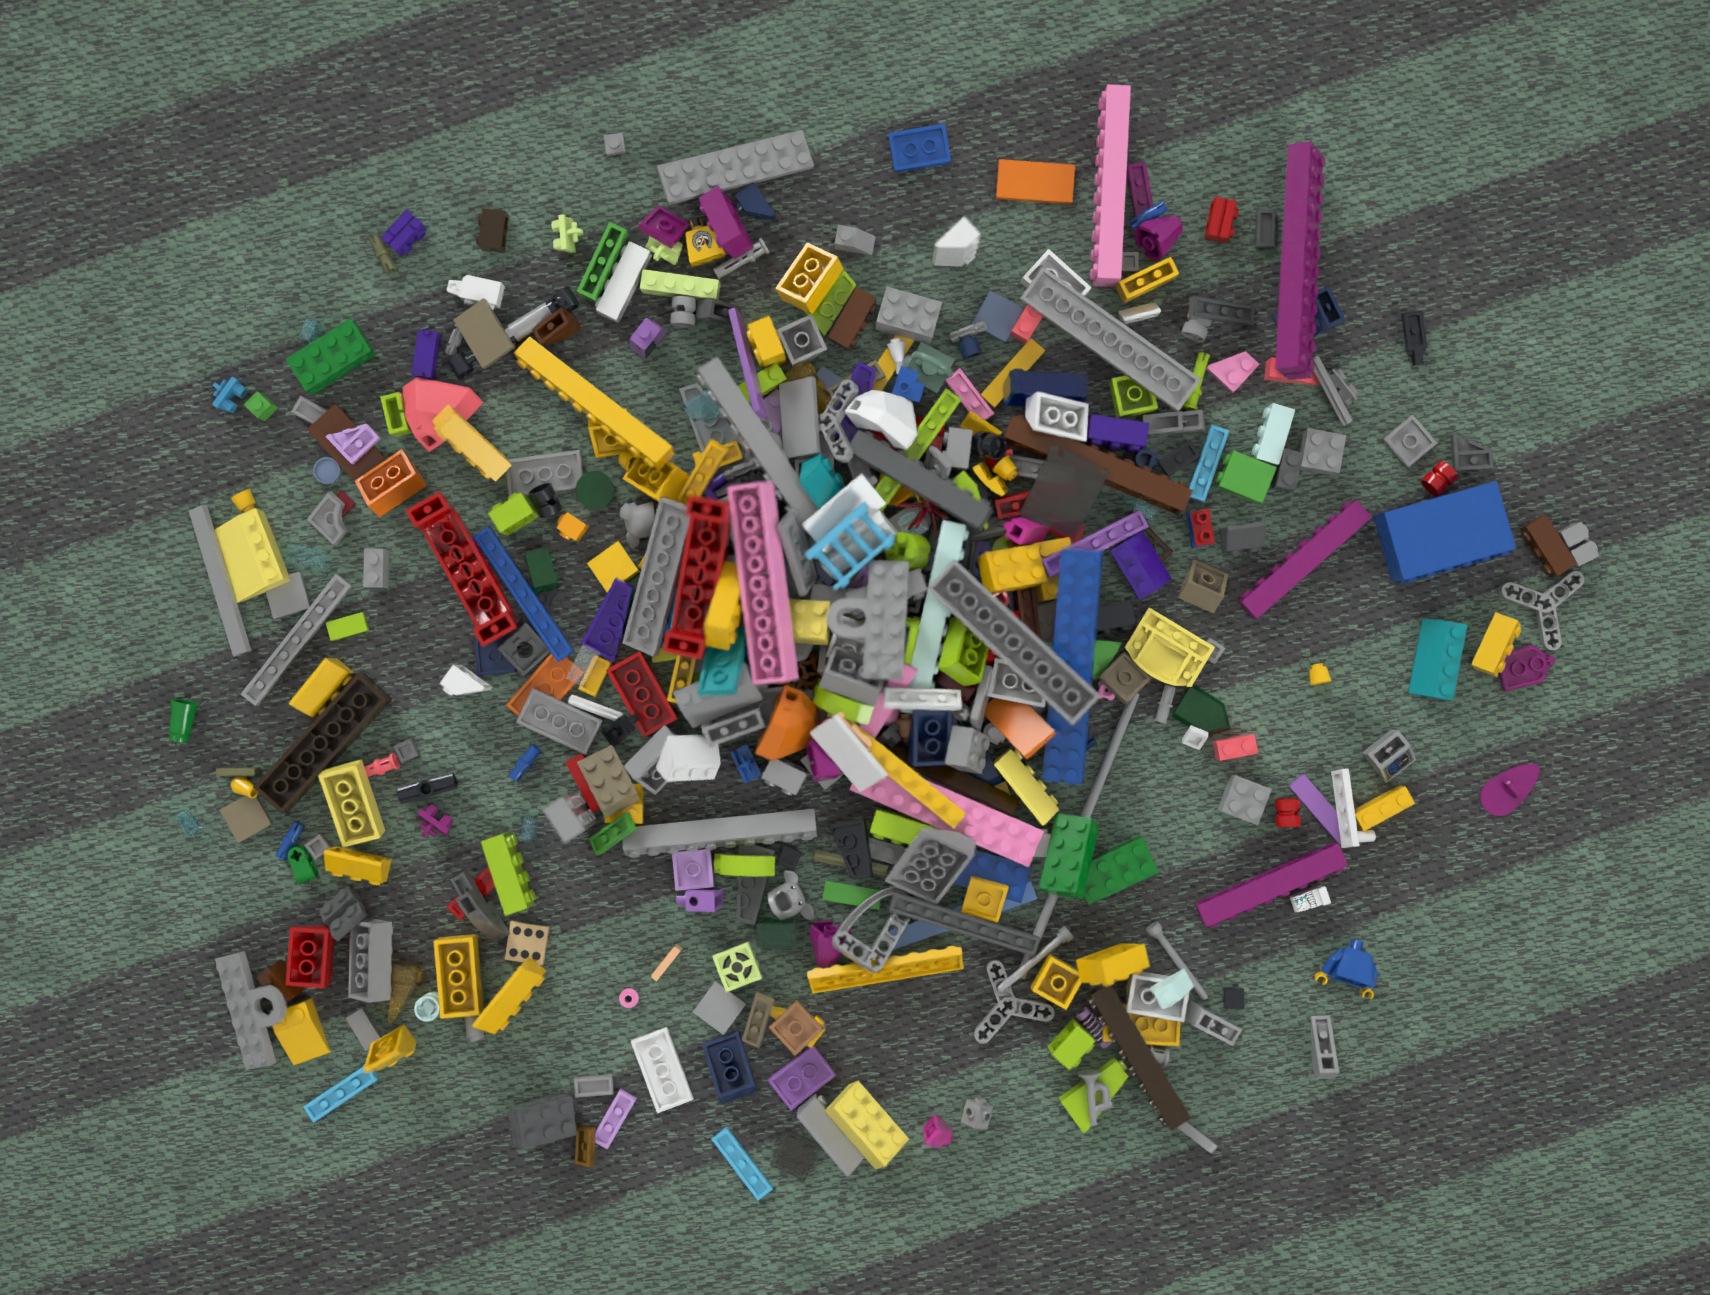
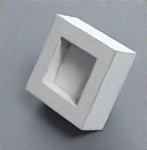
M1191 725L1183 736L1182 743L1200 750L1208 738V732Z

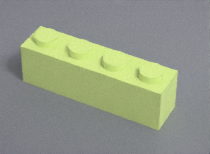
M643 269L640 289L645 294L666 297L688 296L697 299V301L698 299L707 298L719 300L721 285L719 280Z

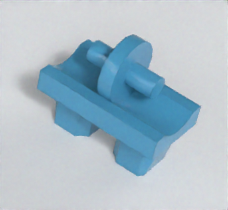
M233 376L229 381L224 379L220 385L214 382L213 386L217 390L213 395L217 398L212 405L218 409L233 413L238 405L231 401L234 395L244 398L248 390L242 385V381Z

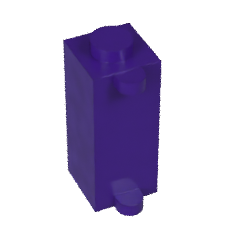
M418 330L411 374L413 377L435 381L441 335L430 330Z

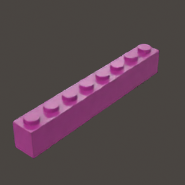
M1358 500L1344 503L1340 507L1342 510L1337 515L1334 513L1327 518V524L1323 528L1321 526L1317 527L1311 533L1313 536L1309 540L1304 539L1297 545L1299 548L1294 553L1291 551L1283 557L1284 562L1280 566L1278 564L1274 565L1269 570L1270 574L1266 578L1261 577L1254 583L1256 586L1251 591L1248 589L1240 595L1241 600L1238 603L1253 620L1258 619L1372 518Z
M1331 843L1194 903L1202 924L1213 928L1220 925V921L1224 919L1232 920L1238 917L1237 914L1244 911L1247 913L1254 910L1256 905L1271 903L1273 901L1272 898L1287 896L1295 888L1298 890L1303 889L1311 881L1315 880V882L1324 880L1327 874L1340 873L1348 864L1340 845Z

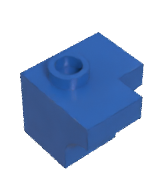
M901 366L892 394L919 404L925 384L917 382L919 372Z

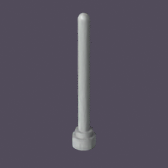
M1158 921L1152 923L1146 928L1149 936H1153L1154 939L1156 938L1179 970L1185 969L1194 985L1193 989L1202 1000H1206L1208 998L1207 993L1163 935V927Z
M1065 926L1059 929V933L1054 940L997 987V990L1004 992L1061 943L1070 942L1074 938Z

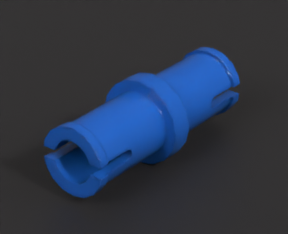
M1161 200L1148 210L1144 209L1143 213L1128 222L1135 231L1143 222L1157 218L1167 212L1168 209Z
M531 744L524 756L518 759V763L509 773V777L519 782L520 778L527 769L532 767L533 761L542 751L537 746Z
M293 821L287 835L282 838L283 843L275 855L276 857H281L282 860L287 861L289 850L297 845V839L305 827L303 824Z

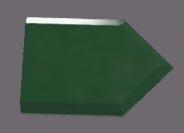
M1195 685L1187 689L1171 715L1188 727L1192 725L1208 732V735L1231 730L1225 704Z

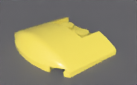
M1149 607L1125 645L1126 651L1128 650L1132 660L1148 675L1170 685H1187L1186 687L1193 685L1215 648Z

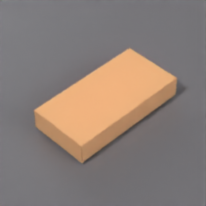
M678 944L672 948L651 975V978L655 981L660 978L682 950Z

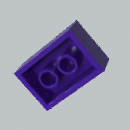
M1091 415L1088 418L1087 441L1085 443H1087V446L1089 444L1097 447L1099 445L1106 446L1107 450L1117 451L1118 448H1122L1127 453H1136L1146 446L1149 423Z

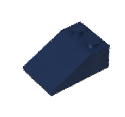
M913 709L908 737L907 760L912 766L947 765L945 760L952 731V710Z
M739 1031L702 1044L716 1094L722 1104L758 1091Z

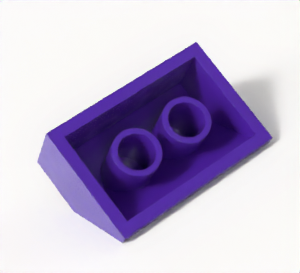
M1143 530L1109 549L1139 600L1155 592L1172 579Z

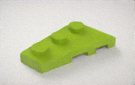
M845 270L841 272L812 314L819 331L824 337L857 286Z

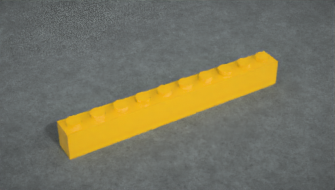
M531 337L514 352L517 358L516 363L522 369L527 368L535 379L543 380L544 385L549 390L557 391L559 397L565 402L570 401L576 411L579 413L584 412L588 420L593 424L597 422L606 434L609 435L611 433L615 436V440L623 446L625 444L629 447V451L634 456L642 457L648 467H654L660 471L674 456V451L670 444Z

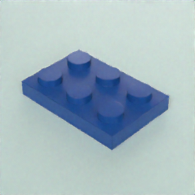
M945 124L888 133L895 173L951 163Z

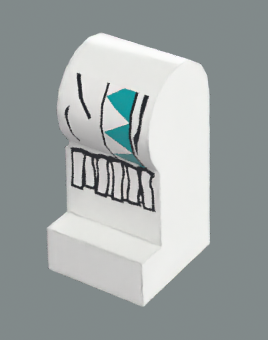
M1321 884L1290 896L1294 912H1301L1309 908L1331 903L1326 886Z

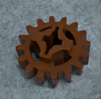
M817 651L811 652L806 660L797 662L799 679L789 682L790 684L796 683V689L802 686V691L812 690L818 683L819 678L822 679V676L817 672L819 657H816ZM808 678L813 679L811 682H805Z

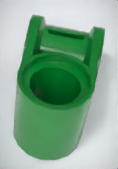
M298 845L289 850L288 860L298 884L318 877V870L315 869L317 867L304 845ZM301 852L302 856L297 857L296 853Z

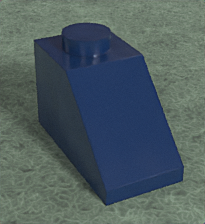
M754 182L735 194L736 202L734 204L740 213L744 211L746 216L772 221L776 219L774 211Z

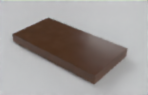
M334 404L307 430L355 481L385 461L386 457L375 445L355 464H351L326 436L349 428H356L357 426L337 404Z

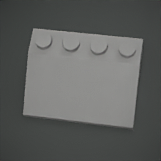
M922 828L888 874L885 881L927 902L938 904L973 858L976 840L960 832Z

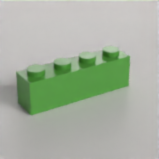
M611 222L608 223L577 289L580 297L596 304L597 299L602 296L604 285L610 279L612 269L620 258L621 250L629 239L630 235L626 229Z

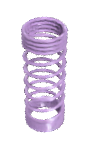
M1084 1007V1011L1080 1015L1077 1013L1076 1017L1079 1021H1082L1089 1014H1092L1089 1020L1083 1023L1085 1025L1091 1018H1095L1094 1022L1086 1027V1029H1089L1095 1022H1099L1095 1029L1090 1031L1092 1033L1098 1026L1102 1025H1099L1100 1021H1096V1017H1092L1093 1013H1090V1009ZM1103 1026L1097 1034L1093 1035V1037H1096L1103 1030ZM1103 1035L1100 1038H1097L1096 1041L1101 1040L1103 1038ZM1100 1041V1042H1099V1045H1100L1102 1048H1106V1047H1108L1112 1042H1103V1043H1102V1042Z

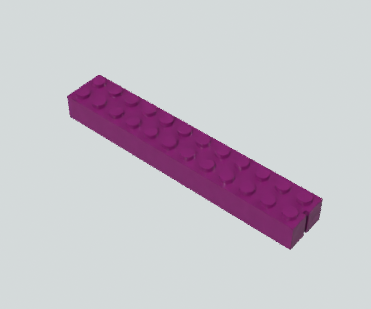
M1311 141L1289 144L1287 152L1275 369L1288 380L1311 378L1312 371H1314L1312 356L1313 352H1315L1313 338L1316 333V323L1314 320L1317 314V304L1315 301L1316 296H1318V286L1316 283L1319 277V267L1317 264L1318 259H1320V249L1318 246L1319 240H1321V230L1319 227L1320 222H1322V212L1320 209L1323 203V193L1321 190L1322 185H1324V175L1322 172L1323 167H1325V157Z

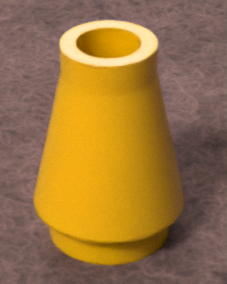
M236 776L231 781L230 786L234 793L250 798H255L258 795V792L253 788L254 785L246 776Z

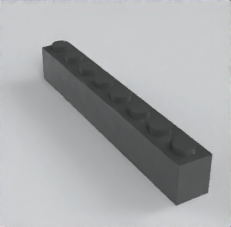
M858 430L850 443L855 458L976 530H982L993 512L989 502L982 498L977 500L973 497L974 494L967 489L960 490L957 488V484L950 479L943 480L938 472L933 469L928 471L923 468L924 464L916 459L911 461L903 451H894L886 441H877L874 439L875 435L865 430V432Z

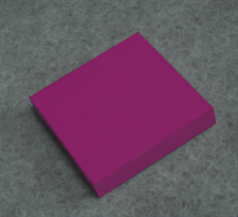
M658 205L640 223L638 229L672 249L689 230L690 224Z

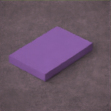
M813 1045L768 1078L767 1081L792 1111L837 1074Z

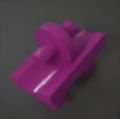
M432 804L428 805L424 810L420 809L417 813L419 815L418 818L428 824L427 826L421 822L419 825L424 830L421 834L424 838L428 834L433 838L436 837L438 833L432 830L433 828L447 837L450 833L449 828L453 823V819L446 814L440 821L434 819L439 809Z

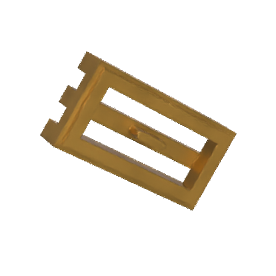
M583 1124L577 1125L575 1164L589 1168L593 1167L596 1127L584 1126Z

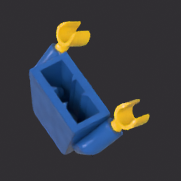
M1352 940L1351 947L1337 950L1328 958L1321 969L1322 972L1315 974V980L1317 981L1319 977H1324L1322 985H1325L1328 982L1326 976L1330 975L1329 978L1360 988L1359 994L1362 998H1364L1366 992H1369L1368 998L1372 999L1374 993L1371 989L1375 987L1378 972L1372 961V955L1362 952L1363 942Z

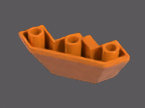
M784 685L776 696L768 728L759 738L755 754L775 761L806 749L805 745L811 739H814L810 732L821 725L817 705L803 692Z

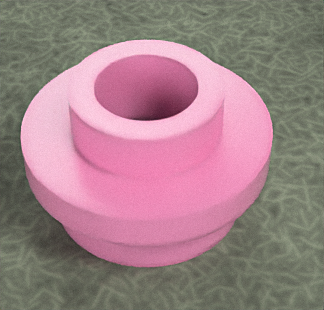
M631 988L623 990L619 996L621 1005L626 1008L634 1007L639 1000L638 993ZM627 995H630L632 997V1001H626L625 997Z

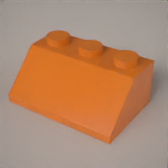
M403 449L355 480L367 506L379 518L427 486L421 473Z

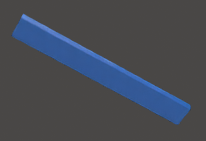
M487 526L474 535V539L556 661L561 662L575 652L491 526Z

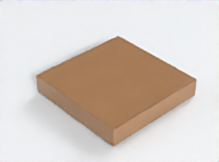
M798 1000L768 1027L794 1056L823 1030V1027Z

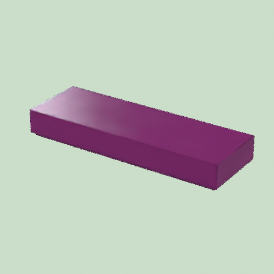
M1146 162L1127 165V176L1135 217L1143 213L1144 209L1148 210L1153 207Z

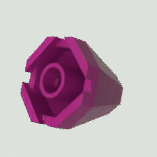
M1169 215L1145 221L1135 229L1136 245L1139 249L1142 246L1146 250L1143 253L1146 258L1157 262L1169 252L1183 231L1181 219Z
M825 920L815 921L811 926L810 937L815 963L822 969L831 968V966L836 965L842 955L832 945V938L842 923L834 926L832 925L834 921ZM849 929L847 933L851 935L852 930ZM844 937L838 938L840 945L846 944L844 943Z

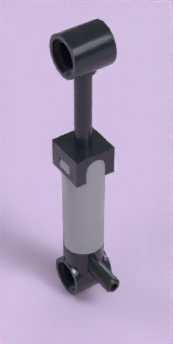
M566 287L558 291L550 300L509 325L504 324L502 326L514 346L519 344L518 341L532 334V329L560 307L571 312L578 308L580 303L571 288ZM460 352L450 357L447 362L456 377L460 379L473 372L474 368L471 363L476 361L477 358L474 353L467 357L464 352Z

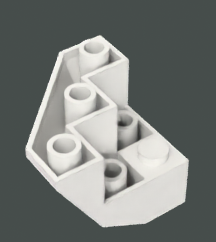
M871 390L855 397L844 411L856 427L882 431L893 447L908 449L918 435L913 402L898 395Z

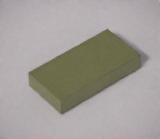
M261 767L216 769L217 776H257L261 774Z

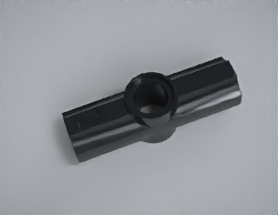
M453 772L397 788L398 800L401 804L458 789L457 777ZM426 783L431 786L430 793H426L424 790Z

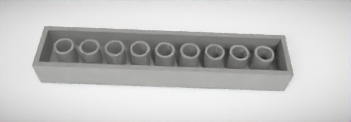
M955 559L927 588L1072 725L1100 697L1098 693Z

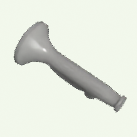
M1086 1069L1078 1072V1076L1082 1077L1087 1085L1090 1125H1098L1097 1113L1113 1108L1109 1088L1102 1082H1095L1097 1077L1101 1075V1071L1097 1069ZM1097 1090L1102 1092L1103 1103L1096 1105L1095 1098Z

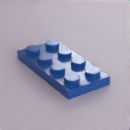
M975 850L973 858L953 884L968 888L971 875L1009 886L1005 899L1022 903L1032 866L1027 867L1010 859Z

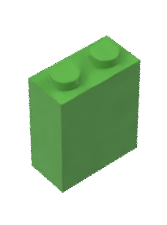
M1235 450L1230 452V454H1226L1222 463L1225 465L1224 469L1218 473L1215 480L1218 483L1216 488L1257 505L1262 504L1277 467Z

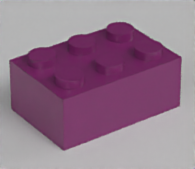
M719 186L699 197L702 204L699 206L704 216L708 217L709 221H707L710 230L716 234L714 239L719 248H723L726 255L730 254L736 259L754 248L732 200Z

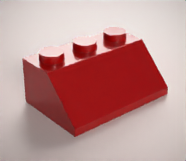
M329 926L290 927L286 986L326 988L331 985L335 939L331 935Z

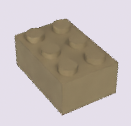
M612 745L577 762L605 818L640 801L637 791Z

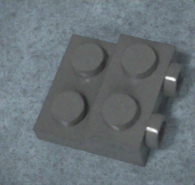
M349 885L346 888L340 889L336 897L325 902L319 911L323 923L329 926L332 937L337 941L367 916L359 893Z

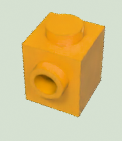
M567 512L565 515L562 514L557 521L559 525L556 528L561 531L559 535L569 540L572 538L579 542L589 526Z

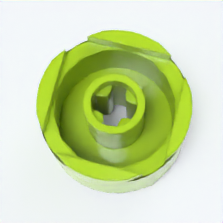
M906 532L897 533V536L893 539L895 543L887 550L884 548L887 561L909 562V572L919 568L923 570L929 562L928 555L931 553L930 544L924 536Z

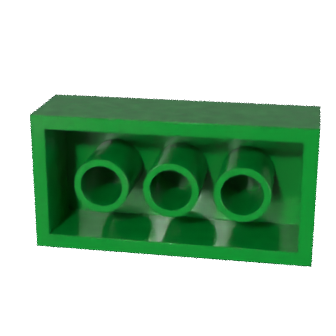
M350 318L286 358V361L304 390L313 395L377 354L358 323Z
M1056 813L1039 886L1046 894L1083 900L1099 824L1092 818Z
M1137 836L1092 857L1083 897L1088 905L1159 873L1143 837Z

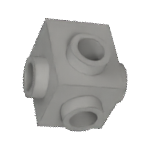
M980 1097L967 1099L961 1122L974 1129H987L993 1106L987 1104L986 1100Z

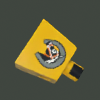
M701 218L691 220L690 223L693 230L686 232L691 267L726 257L723 248H719L714 239L716 237L715 232H712L708 225L703 226Z

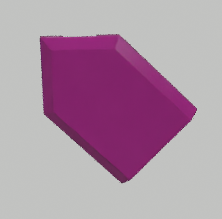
M1533 645L1512 650L1511 654L1507 655L1504 660V670L1502 673H1499L1503 691L1506 692L1542 683L1549 668L1556 659Z

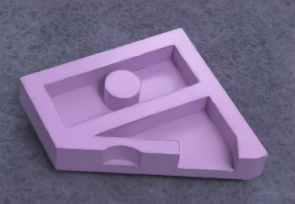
M368 424L359 425L356 428H349L326 436L351 464H355L381 439Z

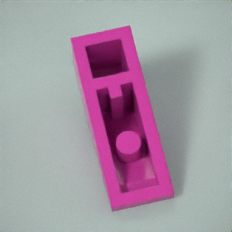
M935 1114L923 1126L924 1142L928 1146L941 1148L943 1145L946 1146L953 1139V1130Z

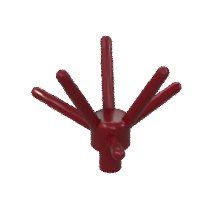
M923 500V503L898 504L899 508L921 507L920 512L908 526V530H911L913 526L917 529L925 514L930 513L936 537H940L935 512L943 519H947V516L938 510L936 505L927 500Z

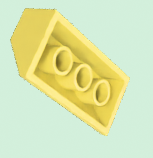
M1009 748L996 758L993 764L1043 826L1059 810L1056 806L1059 803L1052 794L1050 796L1047 795L1044 791L1047 787L1040 779L1038 781L1035 780L1032 776L1035 774L1028 764L1024 766L1020 761L1023 759L1016 749L1012 751Z

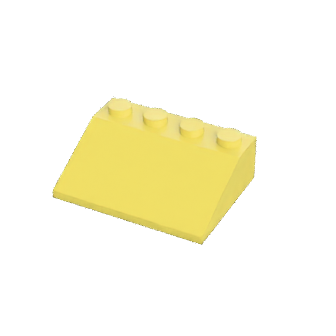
M257 508L234 517L215 529L237 603L290 581L287 568L264 511Z

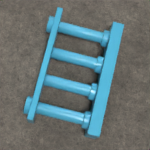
M865 500L804 554L809 560L813 557L815 559L818 558L837 579L838 582L833 586L835 590L839 587L843 589L851 582L849 578L883 548L887 550L895 543L893 539L896 535L892 533L887 537L869 517L867 509L870 506ZM857 518L862 520L882 542L874 550L853 528L852 522ZM842 531L845 534L848 533L867 555L861 562L858 563L838 541L839 538L837 536ZM826 545L833 546L853 568L845 576L824 554L823 548Z

